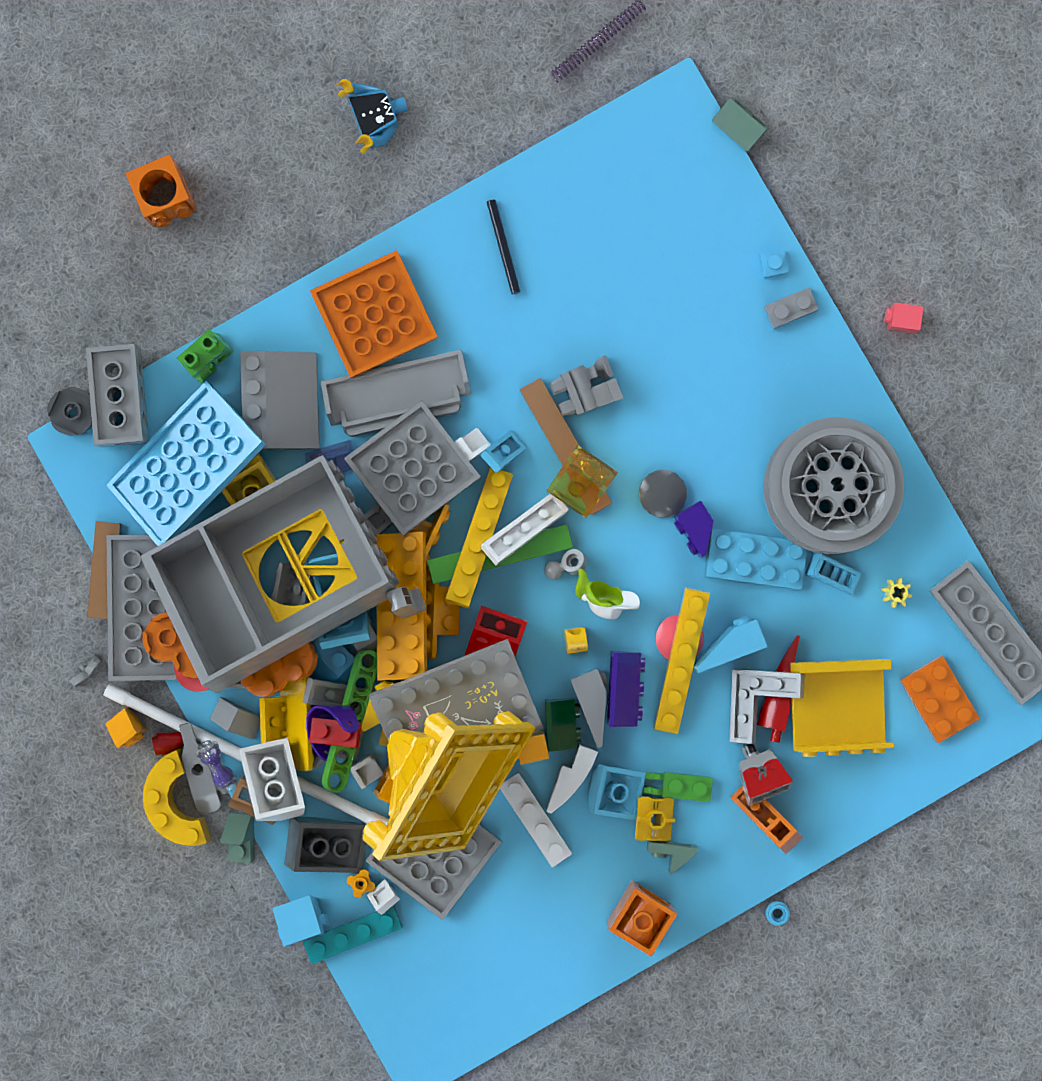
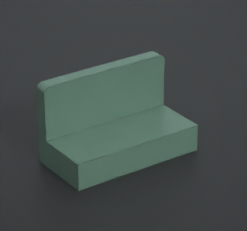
M734 97L729 98L712 119L714 124L745 151H749L769 129L767 125Z

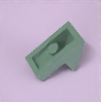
M243 812L229 813L220 839V843L228 844V861L251 863L255 860L254 819Z
M647 840L646 849L652 853L653 857L666 858V854L670 855L668 869L670 874L674 873L698 852L697 846L693 844Z

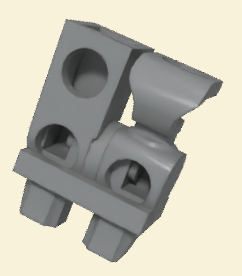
M606 355L598 358L593 366L586 368L584 365H581L561 374L560 378L550 383L554 395L564 391L568 395L569 400L558 404L562 416L574 413L579 415L623 399L616 378L594 387L591 385V379L609 378L614 376Z

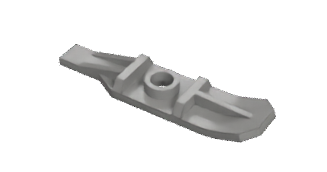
M191 722L180 724L179 728L184 742L181 758L197 811L204 814L217 811L221 806V801L216 790L210 765L205 761L207 756L206 750L197 742ZM194 765H202L203 770L200 772L195 771Z

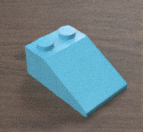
M749 616L733 620L734 625L728 627L694 663L693 671L700 673L767 648L758 620L750 619Z

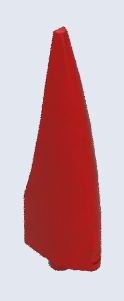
M799 635L796 636L786 651L775 672L791 673L790 663L795 662L800 640ZM765 696L757 725L773 729L770 741L780 743L782 732L786 730L791 698Z

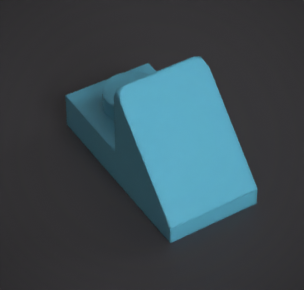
M510 430L485 449L480 456L497 473L507 467L526 447Z

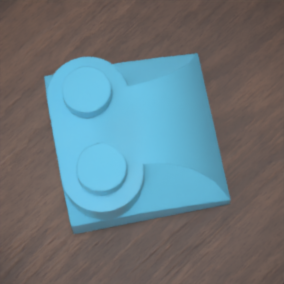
M599 764L593 771L587 803L589 812L597 815L636 820L638 797L642 795L646 773L614 767L608 764Z

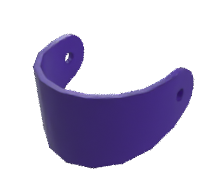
M348 705L314 706L309 710L306 717L308 738H310L312 718L330 720L335 718L340 726L349 733H354L359 728L358 719L353 709ZM311 743L317 755L322 760L327 761L331 745Z

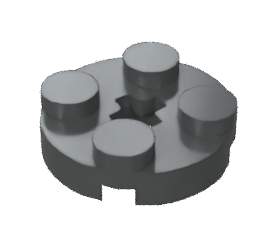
M68 387L56 392L51 397L47 412L52 426L57 431L65 435L76 436L84 435L92 428L90 394L87 391L77 387ZM76 405L77 411H79L78 415L69 418L68 407L73 408Z

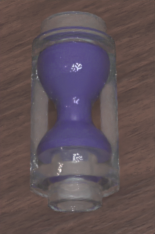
M207 740L198 746L196 756L203 764L208 765L213 774L212 779L216 790H220L222 794L231 792L238 784V776L221 759V750L219 749L218 742Z

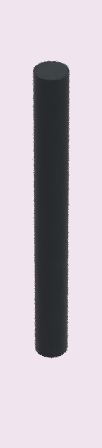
M495 199L489 200L486 203L511 295L517 294L521 291Z

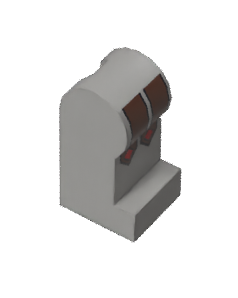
M399 587L386 593L392 605V613L405 619L427 610L418 588L410 591L407 587Z

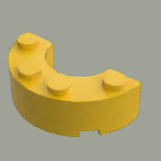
M180 748L161 758L149 772L143 789L144 810L153 828L164 838L181 845H202L211 840L205 818H194L185 815L178 810L173 799L175 782L181 775L186 773L181 758L183 750Z

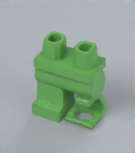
M208 329L182 352L177 359L202 384L217 370L211 362L218 366L234 351L218 333Z

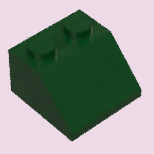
M574 698L545 699L548 752L576 749L577 742H581V728H576V718H580V704L575 703Z

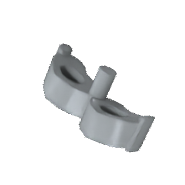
M94 654V658L87 667L82 663L78 666L83 672L68 680L74 687L83 683L99 668L102 663L101 659Z

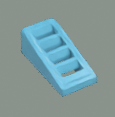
M814 553L805 574L853 595L862 573L822 553ZM832 565V569L829 573V576L826 577V573L829 569V566ZM839 569H841L842 571H841V573H840V575H839V578H838V580H837V582H836V581H834V580H835V578H836V576H837V573H838ZM850 573L851 575L847 582V585L844 586L843 583L845 581V578L847 574Z

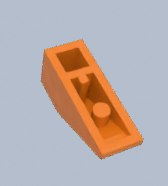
M743 786L730 797L785 854L803 838L767 800L748 806Z

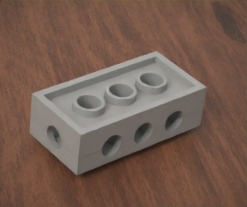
M136 344L86 348L94 445L98 447H112L147 443L149 439L141 348ZM115 367H119V374L116 377H112V370ZM121 390V398L118 401H114V394ZM122 414L124 420L121 425L117 426L116 418Z

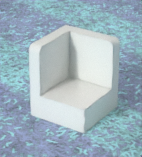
M478 428L455 441V444L469 462L479 457L485 449L491 446Z
M372 753L353 764L350 770L361 789L367 787L368 784L381 777L384 773Z

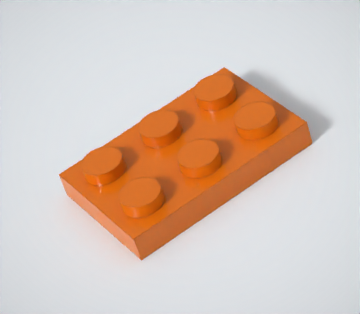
M939 656L900 679L901 684L936 743L942 742L980 719L943 656Z

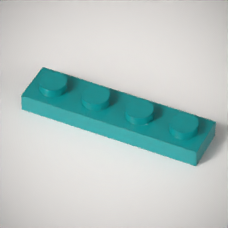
M393 905L382 915L377 911L325 931L324 935L303 940V945L312 965L398 931L403 926Z

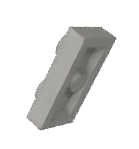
M810 288L764 306L773 329L819 310Z

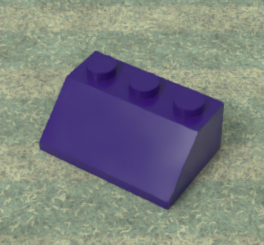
M611 651L607 724L609 727H637L638 721H642L643 706H639V697L644 695V682H640V672H645V658H641L640 652Z

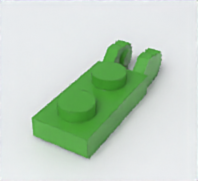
M645 772V778L663 780L662 788L643 787V793L710 802L712 777L672 772Z

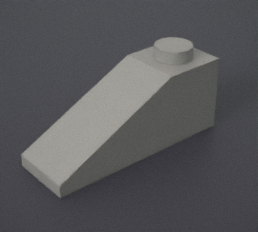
M596 668L573 677L570 681L596 746L600 748L603 744L607 691L605 686L609 684L604 671L599 673Z

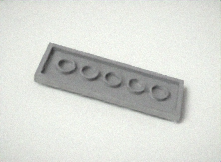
M965 561L929 590L1019 705H1023L1042 690L1041 651L969 561Z

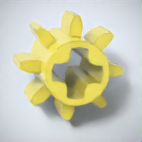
M898 578L896 584L892 580H887L889 586L881 588V591L885 592L886 596L882 601H891L892 608L896 607L897 602L901 606H906L904 600L912 598V595L908 594L907 590L911 585H903L902 578ZM894 588L901 590V592L898 593L899 598L892 596V594L895 592Z

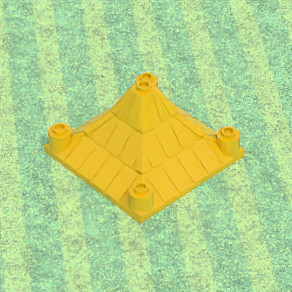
M510 711L499 713L494 719V725L457 726L443 713L438 712L427 717L424 722V732L406 729L394 731L390 735L387 745L391 779H393L388 813L390 819L387 825L381 820L371 821L363 829L362 839L374 850L373 856L379 861L465 849L536 727L529 722L521 721Z

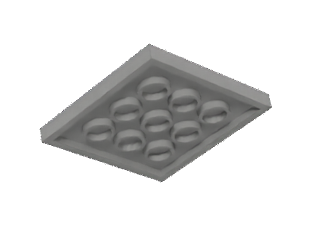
M422 400L344 458L403 536L481 478Z
M479 824L465 849L379 861L374 857L373 850L365 861L443 920L502 841Z

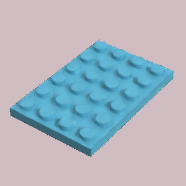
M205 381L112 478L107 486L157 546L181 534L266 444L209 382Z

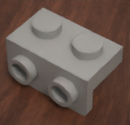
M280 562L275 574L276 581L271 599L287 606H299L310 603L292 565ZM308 575L312 585H314L313 576Z

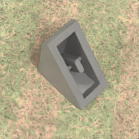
M220 697L210 720L226 731L252 740L255 739L260 728V715Z

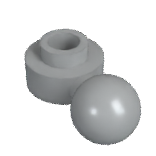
M571 549L563 555L561 563L558 561L547 563L544 569L545 575L551 580L559 579L564 571L571 575H578V569H586L587 558L581 551ZM576 561H579V563L574 567V563Z

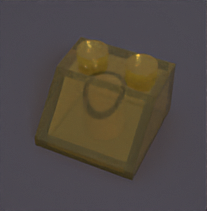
M577 445L547 489V492L587 518L618 472Z

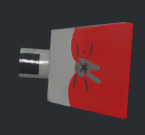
M748 744L742 748L746 759L739 762L738 771L748 806L791 790L793 781L771 750L759 753L755 744Z

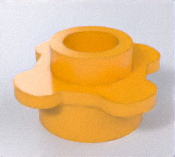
M362 869L355 876L350 875L347 878V884L352 887L353 896L356 898H361L364 893L372 892L375 889V883L371 881L369 872L366 869Z

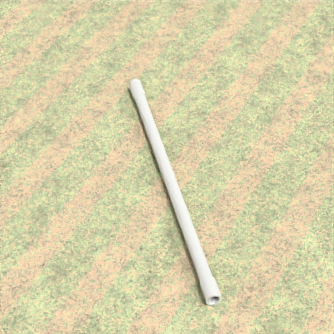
M109 683L104 691L103 696L143 713L179 732L180 724L189 723L112 683ZM192 724L196 740L241 761L240 747ZM297 776L302 792L366 824L371 821L381 820L387 825L388 818L369 811Z

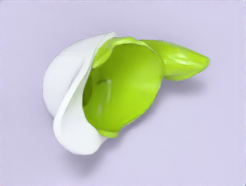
M578 569L579 578L575 588L576 596L588 602L590 609L597 616L615 620L621 615L623 610L639 608L640 600L635 593L622 591L619 587H612L603 581H589L587 573L583 569Z

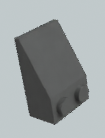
M315 817L290 818L284 865L294 872L359 873L363 869L366 842L363 841L362 837L363 829L367 824Z

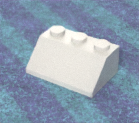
M288 738L240 748L239 753L256 821H282L302 816L305 805Z

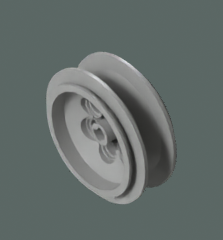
M841 417L823 418L800 427L786 437L775 449L767 464L764 475V500L773 523L792 543L815 553L841 554L873 543L890 528L902 505L904 475L895 450L875 429L853 419ZM845 457L851 461L852 466L850 470L842 467V458ZM818 459H824L827 462L826 471L818 469ZM856 478H861L865 482L863 491L855 487ZM807 480H812L816 484V491L814 493H810L806 489ZM831 481L836 482L835 487L838 488L837 491L833 490L834 485L831 484ZM845 500H850L854 504V510L851 513L844 509ZM821 501H826L830 506L827 514L822 513L819 509Z

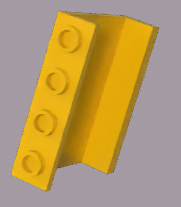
M868 659L790 663L791 673H805L804 698H792L793 751L802 752L804 757L817 756V752L824 751L825 755H840V751L848 750V754H863V749H870L871 753H885V748H894V743L886 742L883 670L891 669V660Z

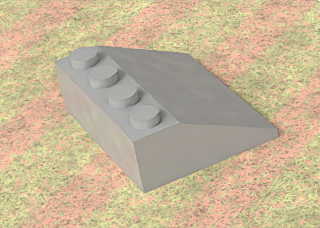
M282 351L240 352L242 418L266 444L261 451L319 449L317 353Z

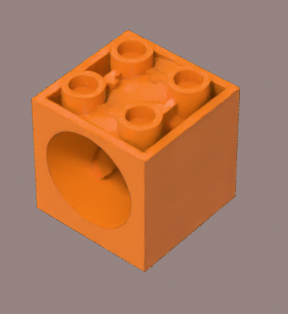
M170 154L125 173L143 217L153 227H166L171 224L170 220L177 217L180 219L187 218L193 214V210L197 209L182 171ZM169 181L174 184L176 182V194L170 203L164 206L150 205L149 195L157 183Z
M632 880L609 916L607 925L609 931L652 957L676 918L677 912L672 904Z

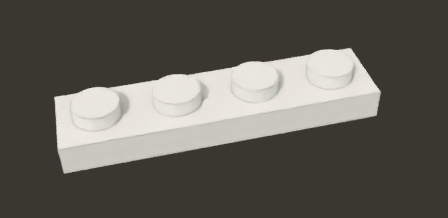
M553 491L484 542L480 548L497 566L565 515L569 509Z
M518 772L504 781L500 788L551 867L572 855L571 850L520 773Z

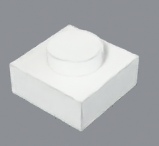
M386 879L375 887L372 892L367 894L372 905L381 915L400 900L392 885Z

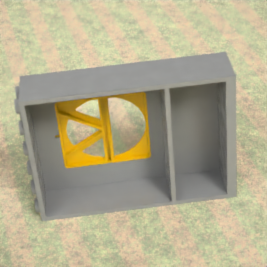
M322 455L140 556L202 686L216 693L221 692L387 600L386 593L397 588L396 585L399 584V581L393 570L391 571L388 565H385L388 563V559L382 549L380 550L377 544H374L377 542V538L371 528L369 529L366 525L365 515L354 502L356 500L351 489L346 486L343 481L345 477L340 468L336 467L333 460L328 461ZM295 531H312L311 536L297 555L288 534ZM322 536L331 541L337 552L338 565H304ZM276 540H279L310 603L299 606L282 605L269 598L262 589L259 579L260 564L265 552ZM308 575H334L335 579L329 589L323 595L318 596Z

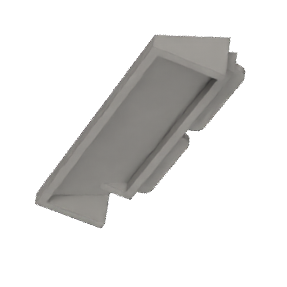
M461 350L369 370L353 378L347 375L321 381L326 414L330 425L342 424L345 434L347 433L350 437L381 431L421 400L435 418L455 414L462 407L460 397L471 394Z

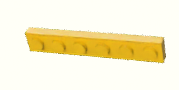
M490 467L445 598L446 602L469 609L486 558V554L480 547L494 534L513 477L512 473L503 470L496 473Z
M685 587L654 722L655 730L674 734L679 732L710 597L709 592Z

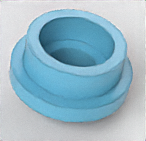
M774 901L767 906L765 915L772 925L781 926L789 920L790 910L785 903ZM780 909L782 911L781 916L774 917V910Z

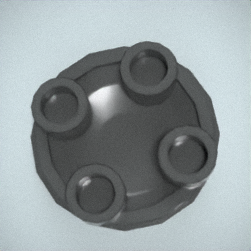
M657 470L650 473L642 481L639 488V499L643 508L649 514L658 518L670 517L677 514L683 508L687 499V489L683 480L676 473L669 470Z

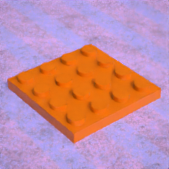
M397 250L310 290L350 378L438 339Z

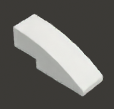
M579 744L572 765L561 764L546 812H554L576 792L593 766L598 754L596 749Z

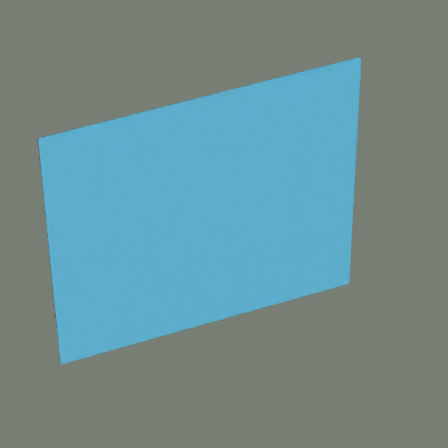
M691 58L684 59L211 330L214 333H218L234 352L218 366L211 362L217 370L205 381L209 382L241 417L240 352L282 351L317 353L319 449L260 451L259 454L276 480L322 455L328 461L333 460L336 467H339L345 477L343 481L354 494L356 499L354 502L365 515L378 503L344 458L380 431L350 437L347 433L345 434L342 424L330 425L326 414L321 381L349 374L310 290L397 250L438 339L371 370L461 350L471 394L460 397L462 407H460L457 413L436 418L454 442L460 437H465L475 428H478L492 445L511 430L526 447L517 458L503 469V471L512 473L513 477L493 536L554 491L569 510L546 529L567 524L573 548L482 571L469 609L460 606L459 635H437L436 659H427V671L465 655L481 605L528 621L515 658L543 725V729L538 731H544L547 744L545 699L574 698L575 703H579L570 679L596 668L599 673L604 671L609 684L611 651L640 652L641 658H645V672H640V682H644V695L639 697V706H643L642 721H638L637 727H609L607 724L609 685L605 686L607 695L602 747L597 748L580 706V718H576V728H581V742H577V748L579 744L596 749L598 754L583 783L562 806L552 813L546 812L561 764L571 766L577 748L548 752L549 759L520 765V761L517 759L505 779L506 781L516 773H520L571 850L572 855L554 867H551L501 789H499L482 818L480 825L499 838L502 843L443 920L368 864L365 860L373 849L366 843L363 869L369 872L375 887L385 879L392 885L400 898L394 906L403 927L398 931L327 958L324 962L392 1081H453L1042 739V690L1023 705H1019L929 590L965 561H969L1024 631L1025 629L748 154L712 122V119L721 108ZM493 199L497 203L521 291L511 295L486 203ZM784 249L788 274L764 278L759 254ZM810 288L819 310L773 329L764 306ZM199 337L143 368L149 440L202 385L177 359ZM606 355L614 376L609 378L591 379V385L594 387L616 378L623 399L579 415L574 413L563 416L612 502L607 507L590 515L519 390L541 378L559 409L558 404L569 400L566 391L554 395L550 383L560 378L561 374L581 365H584L586 368L591 367L598 358ZM121 390L114 394V401H118L121 398ZM77 407L68 411L70 413L69 418L78 415ZM122 414L116 418L117 426L121 425L124 420ZM841 417L860 421L879 432L893 447L901 463L904 475V496L895 521L880 538L863 548L841 554H824L862 573L853 595L806 575V570L815 553L808 550L806 553L802 590L705 577L709 544L706 555L700 558L697 554L693 556L686 545L689 542L686 535H680L674 526V522H676L674 516L702 501L714 521L712 529L787 539L775 526L766 508L763 492L764 475L767 464L779 444L800 427L815 420ZM51 421L28 434L31 446L92 553L96 521L121 523L120 535H147L146 531L107 486L112 478L145 444L98 447L94 445L93 428L84 435L69 436L57 431L52 426ZM481 456L470 462L481 478L447 503L450 505L448 508L450 515L446 523H442L439 528V540L435 546H431L428 553L430 554V559L462 551L490 466ZM842 458V467L850 470L852 466L851 461L848 458ZM824 459L817 460L818 469L826 471L827 462ZM657 470H669L676 473L683 480L687 489V499L683 508L677 514L670 517L658 518L649 514L643 508L639 499V488L642 481L650 473ZM856 478L855 487L863 491L865 482L861 478ZM807 480L806 489L810 493H814L816 491V484L812 480ZM831 481V484L834 485L833 490L837 491L838 488L835 487L836 482ZM222 491L184 531L231 506ZM845 500L844 509L847 512L851 513L854 510V504L850 500ZM821 501L819 509L822 513L827 514L830 506L826 501ZM436 512L425 521L432 523ZM392 524L382 534L400 532L396 528V526ZM303 530L288 534L297 555L306 544L312 531ZM322 536L304 565H309L310 559L337 554L331 541ZM276 540L268 548L260 564V583L269 598H271L274 592L275 574L279 563L291 564L279 540ZM577 549L587 558V567L584 571L587 573L589 581H603L612 587H619L622 591L633 592L638 596L640 606L638 609L623 610L621 615L615 620L601 618L592 612L588 602L576 596L575 588L579 574L571 575L564 571L559 579L551 580L545 575V566L550 561L561 563L562 557L567 551ZM576 561L574 563V567L579 563V561ZM832 565L829 566V569L826 573V577L829 576V573L832 569ZM839 569V571H838V573H837V576H836V578H835V580H834V581H836V582H837V580H838V578H839V575H840V573H841V571H842L841 569ZM848 573L845 578V581L843 583L844 586L847 585V582L851 575L850 573ZM902 578L903 585H911L907 590L908 594L912 595V598L904 600L906 606H901L897 602L896 607L892 608L891 601H882L886 596L885 592L881 591V588L889 586L887 580H892L896 584V580ZM452 579L440 582L439 586H450ZM685 587L710 593L702 627L704 644L702 650L696 656L695 662L728 627L734 625L733 620L744 616L758 620L767 648L700 673L692 671L679 732L674 734L654 729V722L669 661L659 652L655 641L656 632L660 624L670 616L679 615ZM894 588L895 592L892 594V596L899 598L898 593L901 592V590ZM376 605L369 609V618L377 631ZM585 627L588 651L567 654L563 630ZM797 635L800 636L795 662L891 660V669L883 670L886 742L894 743V748H885V753H871L870 749H863V754H848V750L840 751V755H825L824 751L817 752V756L804 757L802 752L793 751L792 698L786 730L782 732L780 743L770 741L773 729L756 726L755 745L759 753L771 750L793 781L791 790L766 799L803 837L785 854L730 798L742 786L738 767L739 762L746 759L742 748L748 745L747 743L729 742L732 669L775 672ZM353 643L346 644L355 655L358 653ZM939 656H943L980 719L942 742L936 743L901 684L900 679ZM377 674L372 688L373 692L376 691L375 686L383 682L377 680ZM165 680L188 722L240 748L261 744L260 728L255 739L252 740L226 731L210 720L220 697L260 715L259 698L266 697L255 696L247 689L226 688L219 693L210 689L203 692H194L184 688L178 680ZM280 691L271 697H280ZM758 695L757 721L765 696ZM380 723L364 732L358 759L353 760L352 765L372 753L383 772L385 771L389 763L387 746L379 744L382 732ZM200 742L206 750L207 756L213 752L218 753L220 765L231 774V781L225 787L232 798L239 779L242 776L245 777L242 762ZM336 758L338 763L345 761V759ZM326 762L318 768H312L311 771L296 770L297 776L324 788L322 776ZM599 764H608L614 767L641 772H672L712 777L710 802L672 798L674 799L673 818L675 822H672L671 840H668V842L696 845L698 848L697 854L674 873L670 874L668 871L670 855L666 854V858L653 857L652 853L646 849L647 840L638 841L635 839L636 820L590 813L587 798L594 769ZM350 771L346 787L340 792H332L369 811L376 812L390 819L388 815L390 804L377 798L373 792L381 777L368 784L364 789H361ZM333 774L329 780L330 786L334 788L340 782L338 774ZM645 778L643 787L662 788L663 780ZM244 787L240 798L251 802L249 790ZM642 790L641 797L663 798L661 795L643 793ZM301 791L305 810L304 814L298 817H315L366 824ZM654 814L653 817H651V822L653 824H655L656 814ZM253 817L254 838L290 902L309 895L316 897L322 914L328 915L331 925L323 927L324 932L376 912L367 896L370 893L369 891L364 893L361 898H356L353 896L352 887L347 884V878L350 875L355 876L357 873L294 872L284 865L290 819L276 821L271 825L264 821H256L255 817ZM632 880L672 904L677 912L676 918L652 957L608 929L607 920Z

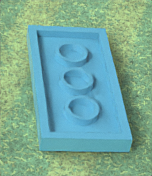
M712 529L705 577L802 590L807 550L797 546L788 539Z

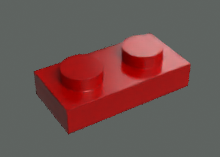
M312 718L309 743L359 748L362 723H359V728L356 732L349 733L340 726L337 720Z

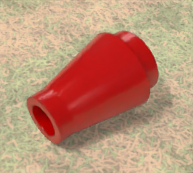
M181 732L157 733V736L151 737L156 756L162 755L163 757L184 746Z

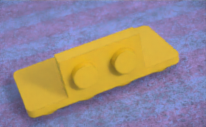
M306 676L297 683L288 681L284 689L280 691V697L259 698L261 744L288 738L295 769L299 771H311L314 762L312 745L309 743L306 730V717L312 705L302 702L309 676Z

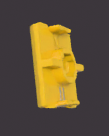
M638 797L635 839L638 841L671 840L672 822H675L673 818L674 799L667 797ZM656 814L655 824L651 822V817Z

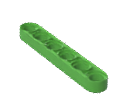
M361 650L356 654L342 705L348 706L352 702L358 703L359 711L356 717L359 723H363L370 699L369 694L372 692L377 674V653L373 650ZM369 654L372 658V663L369 667L365 668L362 664V658L364 655ZM359 678H363L365 680V688L359 692L355 684ZM331 745L322 776V784L326 790L340 792L346 787L356 748ZM339 750L346 752V759L342 763H338L336 760V754ZM333 774H338L340 782L336 787L332 788L329 783L330 777Z

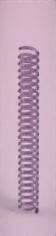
M635 0V3H632L631 6H628V9H624V12H621L620 15H617V19L613 18V21H610L609 24H606V28L603 27L602 31L599 30V34L596 33L595 37H591V40H588V43H584V46H581L580 49H577V52H573V55H570L569 58H566V61H562V64H559V67H555V70L551 71V74L554 77L555 81L557 83L559 82L555 78L554 73L558 75L560 80H563L562 76L558 73L557 69L563 74L564 77H566V74L561 69V67H563L566 70V72L570 74V71L566 68L565 64H567L570 67L571 71L574 70L573 67L569 64L568 60L573 64L575 68H577V65L572 60V57L577 61L579 65H581V62L577 59L576 55H578L581 61L584 62V58L580 55L579 51L584 55L586 59H588L587 54L583 51L582 48H584L590 56H592V53L587 49V46H589L592 52L595 53V49L591 46L590 42L594 44L596 49L599 50L598 45L594 42L593 39H595L600 46H603V44L600 42L597 36H599L602 39L603 43H606V40L601 36V33L605 35L607 40H610L609 36L605 33L604 29L610 34L611 37H613V34L608 29V27H610L613 30L614 34H617V31L612 27V24L616 26L618 31H621L620 27L616 24L615 20L620 24L622 28H624V25L619 20V18H621L624 21L625 25H628V22L623 18L622 14L625 15V17H627L629 22H632L631 18L626 14L627 11L631 15V17L635 19L634 14L630 11L629 8H631L635 12L636 16H639V13L634 9L633 5L636 6V8H638L640 13H642V9L637 5V2L642 6L644 10H646V7L641 2V0Z

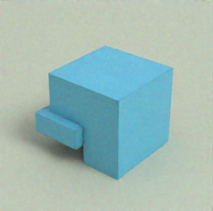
M311 895L272 908L283 947H290L292 944L317 935H324L323 927L331 925L329 916L322 914L318 899Z

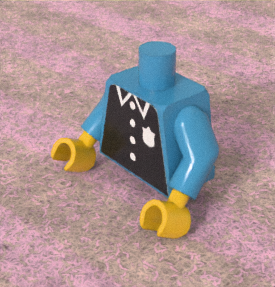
M342 79L336 84V86L344 88V90L338 93V96L351 95L348 96V100L361 136L355 143L365 145L360 152L366 153L369 148L373 149L386 145L395 134L396 128L399 127L395 115L408 111L404 97L390 101L386 90L370 85L351 83L347 79Z

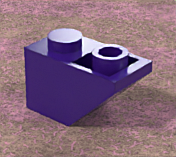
M699 501L674 516L676 519L674 526L680 535H686L689 540L686 545L693 556L697 554L700 558L706 555L714 521L702 501Z

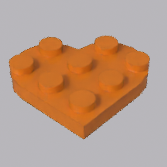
M167 612L153 617L142 634L146 652L157 661L173 662L175 668L183 676L199 679Z
M313 641L240 680L241 684L255 696L271 697L278 691H282L288 681L297 683L306 676L312 675L318 660V654L315 653L312 644Z

